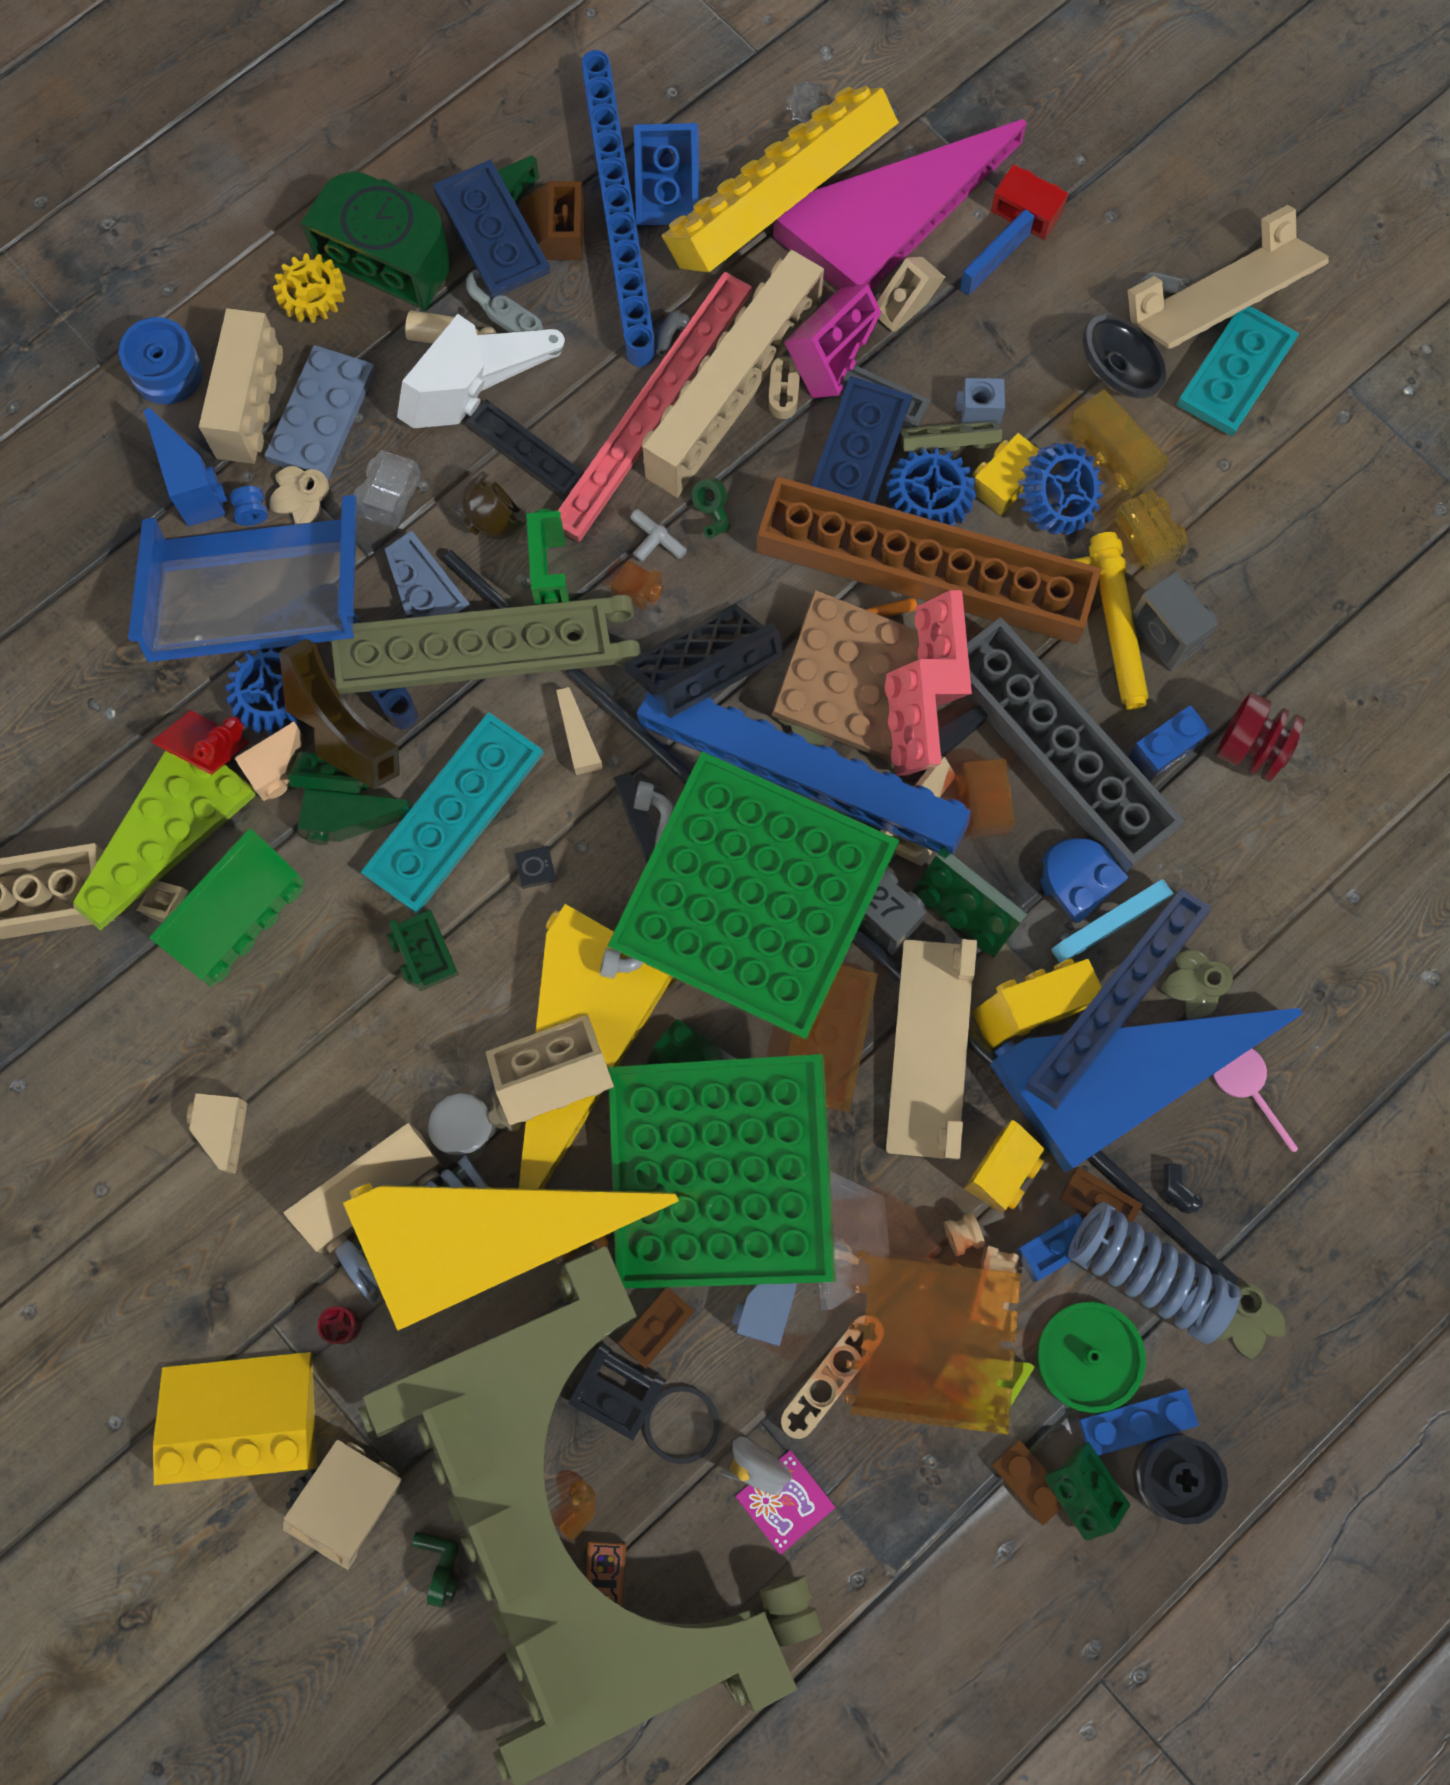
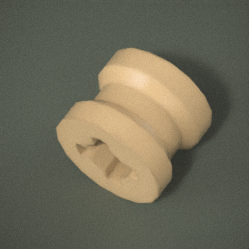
M972 1212L964 1214L963 1218L959 1221L948 1220L943 1222L949 1244L956 1256L964 1254L968 1248L974 1247L979 1249L985 1246L982 1231Z

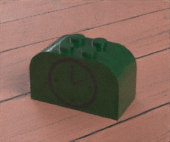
M361 172L339 174L326 183L301 222L314 259L318 254L322 256L324 263L331 259L334 267L339 268L341 273L424 311L428 308L449 273L451 259L438 211L418 194L403 191L395 187L388 180H379Z

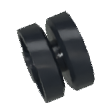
M1169 1435L1150 1441L1137 1455L1132 1472L1134 1489L1142 1504L1156 1516L1183 1525L1199 1524L1215 1516L1225 1502L1229 1486L1227 1470L1219 1454L1205 1442L1188 1436ZM1177 1474L1183 1476L1181 1484L1176 1483Z

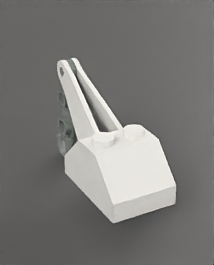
M476 269L473 270L466 278L468 294L482 306L487 316L493 322L510 333L477 335L475 325L457 314L402 381L397 418L412 428L459 424L466 415L471 416L476 411L481 401L477 397L482 390L540 363L558 357L562 352L565 342L563 334L555 329L544 330L542 322L537 316L506 296L500 295L492 299L490 293L478 287L476 282L480 275Z

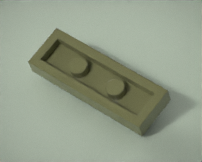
M996 420L902 428L899 442L904 451L909 453L912 451L915 454H920V450L923 447L927 452L928 449H935L936 447L943 451H957L960 449V446L973 445L975 448H989L992 446V443L1002 442V429Z

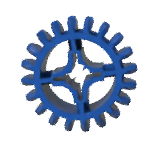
M1071 443L1051 444L1048 447H1042L1040 450H1037V455H1032L1028 458L1030 465L1021 469L1026 478L1017 482L1024 487V492L1020 493L1017 497L1025 499L1026 504L1021 510L1024 512L1030 511L1028 521L1032 523L1037 522V529L1041 531L1047 530L1052 535L1060 533L1062 535L1071 534L1074 531L1085 528V523L1094 520L1092 512H1097L1101 509L1096 502L1097 499L1105 496L1099 492V486L1104 481L1097 479V474L1101 468L1092 467L1095 457L1085 456L1086 449L1081 447L1075 448V444ZM1055 464H1062L1060 470L1055 471L1054 475L1049 473ZM1068 503L1072 504L1070 510L1065 515H1061L1062 509L1066 508Z
M923 447L920 450L919 456L911 451L907 456V460L900 458L897 468L891 470V480L887 482L886 487L888 492L887 502L892 505L891 509L955 526L956 523L962 524L965 521V514H969L972 510V502L976 497V492L973 490L975 478H970V467L961 468L963 463L962 457L953 461L950 450L944 456L939 454L938 447L933 450L932 454H928L927 450ZM921 474H926L923 477H916ZM930 483L933 484V486H932V491H933L932 500L929 499V497H930V492H928V491H929ZM940 505H946V506H947V507H945V508L935 509L936 507H938V506H940Z
M270 648L269 652H265L264 649H258V654L255 656L246 652L245 657L247 661L245 663L235 661V666L239 671L228 672V677L233 683L225 685V690L230 694L226 699L228 705L233 707L232 714L241 719L242 725L246 728L252 726L253 730L259 734L266 729L269 735H273L277 728L281 730L292 722H295L297 727L300 728L298 718L285 710L282 675H277L273 672L275 669H281L280 653L277 648ZM271 680H272V682H273L274 685H275V686H274V692H273V695H274L275 700H274V699L272 698V696L270 695V694H272L271 688H273V687H272V684H271ZM251 705H269L273 711L256 710Z

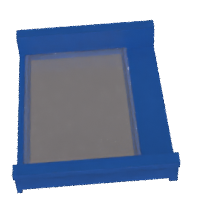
M356 495L342 496V513L339 520L165 540L156 518L142 519L128 634L130 642L138 641L147 662L292 646L305 639L317 643L354 638Z

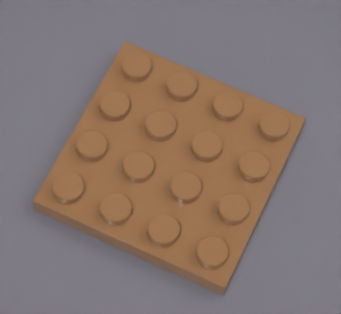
M815 590L771 716L892 762V736L888 727L889 702L885 693L886 673L918 660V630Z

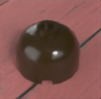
M481 471L464 490L462 509L467 517L463 519V522L474 535L481 532L487 538L498 540L507 538L524 526L526 519L525 517L518 519L515 513H518L520 509L496 481L492 485L485 481L489 475Z

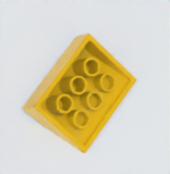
M312 1352L162 1367L153 1441L154 1485L297 1471L317 1467Z

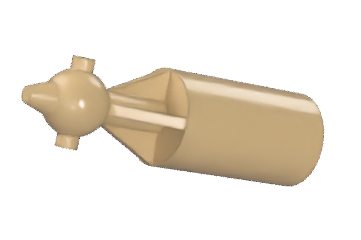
M410 310L405 326L406 339L433 344L455 317ZM485 327L480 331L476 329L477 335L497 334L493 327Z

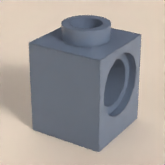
M965 378L962 391H957L956 411H961V423L996 420L999 425L1001 424L1005 410L1004 379ZM975 399H980V400L984 401L985 403L980 404V403L975 402L974 400H975Z

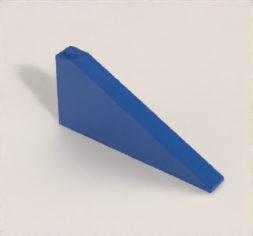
M1300 1008L1120 1028L1057 1110L1025 1088L1027 1082L1064 1035L1028 1038L1017 1045L1011 1040L995 1051L998 1057L990 1066L1064 1173H1067L1301 1016L1303 1012Z

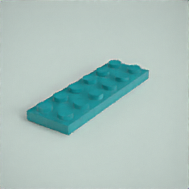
M488 712L362 869L361 874L418 915L544 755L543 749Z

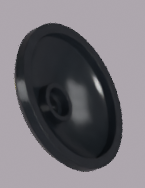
M1112 314L1098 315L1086 325L1083 331V348L1086 359L1094 373L1108 387L1124 396L1132 398L1152 397L1163 387L1166 380L1164 360L1154 342L1138 326L1125 318Z

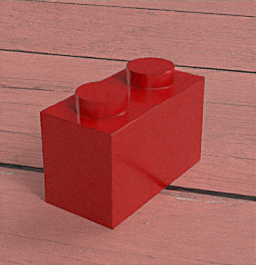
M1013 164L994 192L990 212L1012 222L1023 210L1027 209L1035 216L1030 233L1045 240L1062 215L1069 193L1062 190L1058 185L1051 184L1037 177L1031 171Z

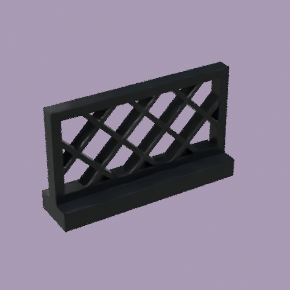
M735 603L626 661L623 665L625 672L661 703L663 713L672 718L783 657L779 629L771 623L767 626L762 625ZM734 617L739 620V624H723ZM702 634H712L711 639L695 638ZM720 634H735L734 639H718ZM743 634H750L742 639ZM673 650H684L683 654H667ZM691 650H707L706 654H690ZM645 665H655L654 670H639V668ZM663 665H678L677 670H662ZM658 680H665L657 685Z

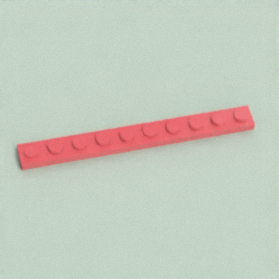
M724 271L558 509L561 512L564 534L580 543L642 453V442L646 434L650 430H656L661 423V417L665 409L669 405L674 406L680 398L679 394L683 385L688 380L692 381L698 372L702 360L712 352L720 336L727 330L752 294V286Z

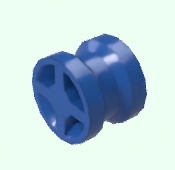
M243 486L230 493L231 504L236 508L233 515L237 524L253 526L267 519L268 512L266 507L262 505L264 495L261 488Z

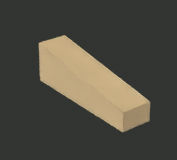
M570 687L556 690L576 775L602 770V762Z

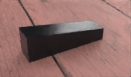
M980 706L938 729L942 757H945L986 722L988 714Z

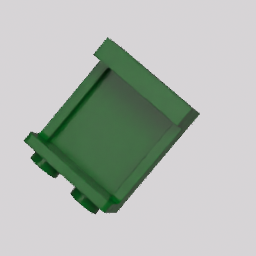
M539 509L535 513H526L530 580L535 605L570 602L565 573L548 575L547 549L566 546L561 512L551 509Z

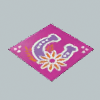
M791 1450L779 1459L789 1468L793 1477L789 1483L785 1484L780 1495H772L748 1485L735 1496L780 1555L836 1508Z

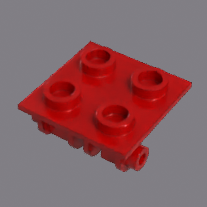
M192 710L152 740L153 744L211 775L249 745V741L241 737L243 725L240 718L228 717L224 720L223 725L220 726Z

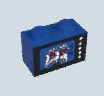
M1190 705L1137 742L1128 757L1147 780L1152 782L1200 748L1212 731Z

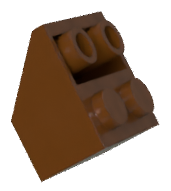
M549 181L521 200L520 213L546 260H583L584 198L582 181Z

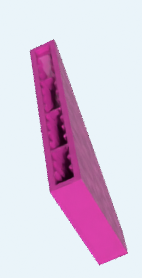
M1021 119L814 190L774 221L773 237L789 250L792 249L824 268L823 277L836 288L840 289L868 283L872 291L1022 144L1027 122Z

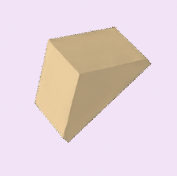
M157 881L148 889L137 911L163 923L190 892L183 887Z

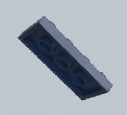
M491 159L433 184L436 197L492 299L550 274V265Z
M850 376L811 486L875 504L909 410L912 395Z

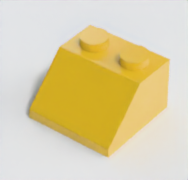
M1011 1120L1001 1129L964 1189L999 1213L1004 1212L1007 1207L1014 1209L1025 1191L1020 1189L1027 1176L1033 1179L1044 1162L1039 1158L1044 1148L1020 1124Z

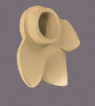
M296 466L280 470L275 475L280 487L271 495L269 510L277 514L292 513L295 525L313 523L321 511L320 501L329 492L326 476L318 470L309 469L303 471ZM314 480V487L308 490L309 484Z

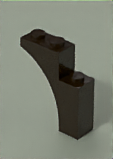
M305 639L280 651L285 710L314 727L316 756L373 789L399 776L398 745L371 729L345 702L324 667L316 643Z

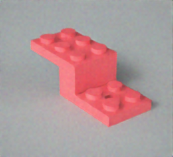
M949 590L916 607L914 621L918 629L919 638L918 660L886 673L885 693L889 702L888 727L892 736L891 761L894 765L895 775H909L942 764L936 707L972 694L962 590Z

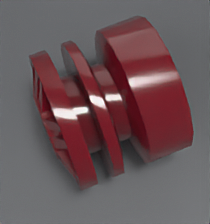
M1249 692L1229 723L1215 756L1234 766H1238L1246 755H1249L1252 758L1248 772L1255 774L1262 764L1265 763L1261 779L1271 782L1278 772L1287 765L1296 750L1305 718L1296 714L1284 726L1289 710L1283 708L1273 719H1270L1268 715L1271 701L1253 692Z

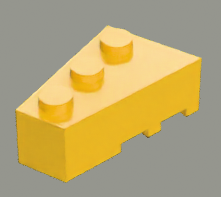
M1073 958L1055 965L1053 967L1055 971L1046 974L1044 969H1040L1025 976V982L1017 984L1016 980L1013 979L995 988L997 993L972 1011L985 1043L993 1049L1013 1036L1018 1035L1020 1038L1029 1034L1032 1029L1048 1023L1051 1025L1084 1011L1102 989L1089 959L1075 963Z

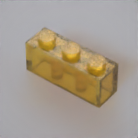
M1105 389L1074 411L1069 425L1073 437L1078 442L1084 443L1092 452L1095 461L1099 465L1105 466L1111 472L1119 487L1126 489L1132 496H1135L1163 474L1170 460L1168 456Z

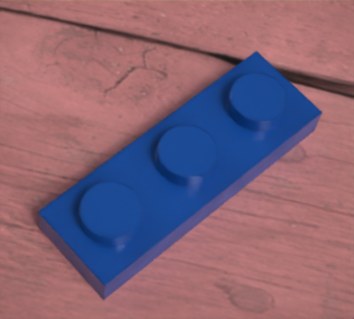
M1187 1388L1078 1419L1084 1441L1090 1443L1098 1456L1199 1426Z

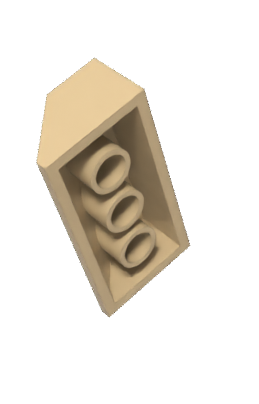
M407 1123L283 1213L316 1252L325 1254L328 1251L330 1254H334L335 1248L347 1241V1237L355 1232L343 1202L352 1199L349 1191L369 1182L373 1189L381 1185L425 1186L427 1182H434L440 1176L438 1171L444 1166L421 1133Z

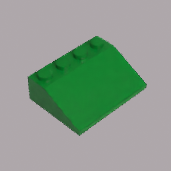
M249 828L149 938L201 981L212 987L215 982L220 983L228 976L231 971L230 966L239 956L246 955L255 944L254 939L263 929L268 930L276 923L279 918L278 913L287 903H293L303 891L302 886L306 882L256 832Z

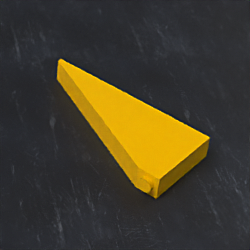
M564 904L560 912L555 910L546 924L548 931L545 941L536 1033L588 1014L607 1069L608 1067H618L673 977L645 964L629 973L616 972L614 979L600 976L605 948H609L607 945L614 932ZM620 953V958H621V959L630 958V957H628V956H626V955ZM602 1093L577 1100L563 1108L553 1109L526 1121L519 1189H544Z
M369 1182L349 1191L352 1199L343 1202L395 1326L397 1330H400L674 1204L679 1200L673 1192L381 1185L373 1189Z

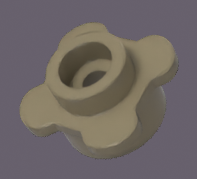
M495 1093L492 1096L493 1104L490 1106L487 1115L489 1123L500 1129L507 1128L510 1132L519 1130L521 1122L509 1125L499 1098Z

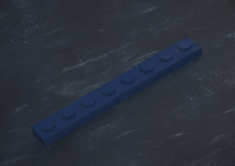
M1180 889L1030 1078L1025 1089L1057 1110L1209 914L1211 906L1185 890Z

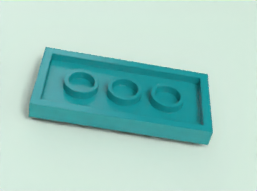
M1251 306L1237 312L1180 396L1176 405L1233 437L1296 341L1299 333Z

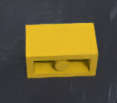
M1019 433L1010 441L1005 439L995 450V457L989 463L982 462L973 473L972 477L975 478L973 490L976 492V497L1001 516L1019 498L1017 496L1024 492V487L1017 483L1021 479L1026 478L1021 469L1030 465L1028 458L1032 455H1037V450L1039 449Z

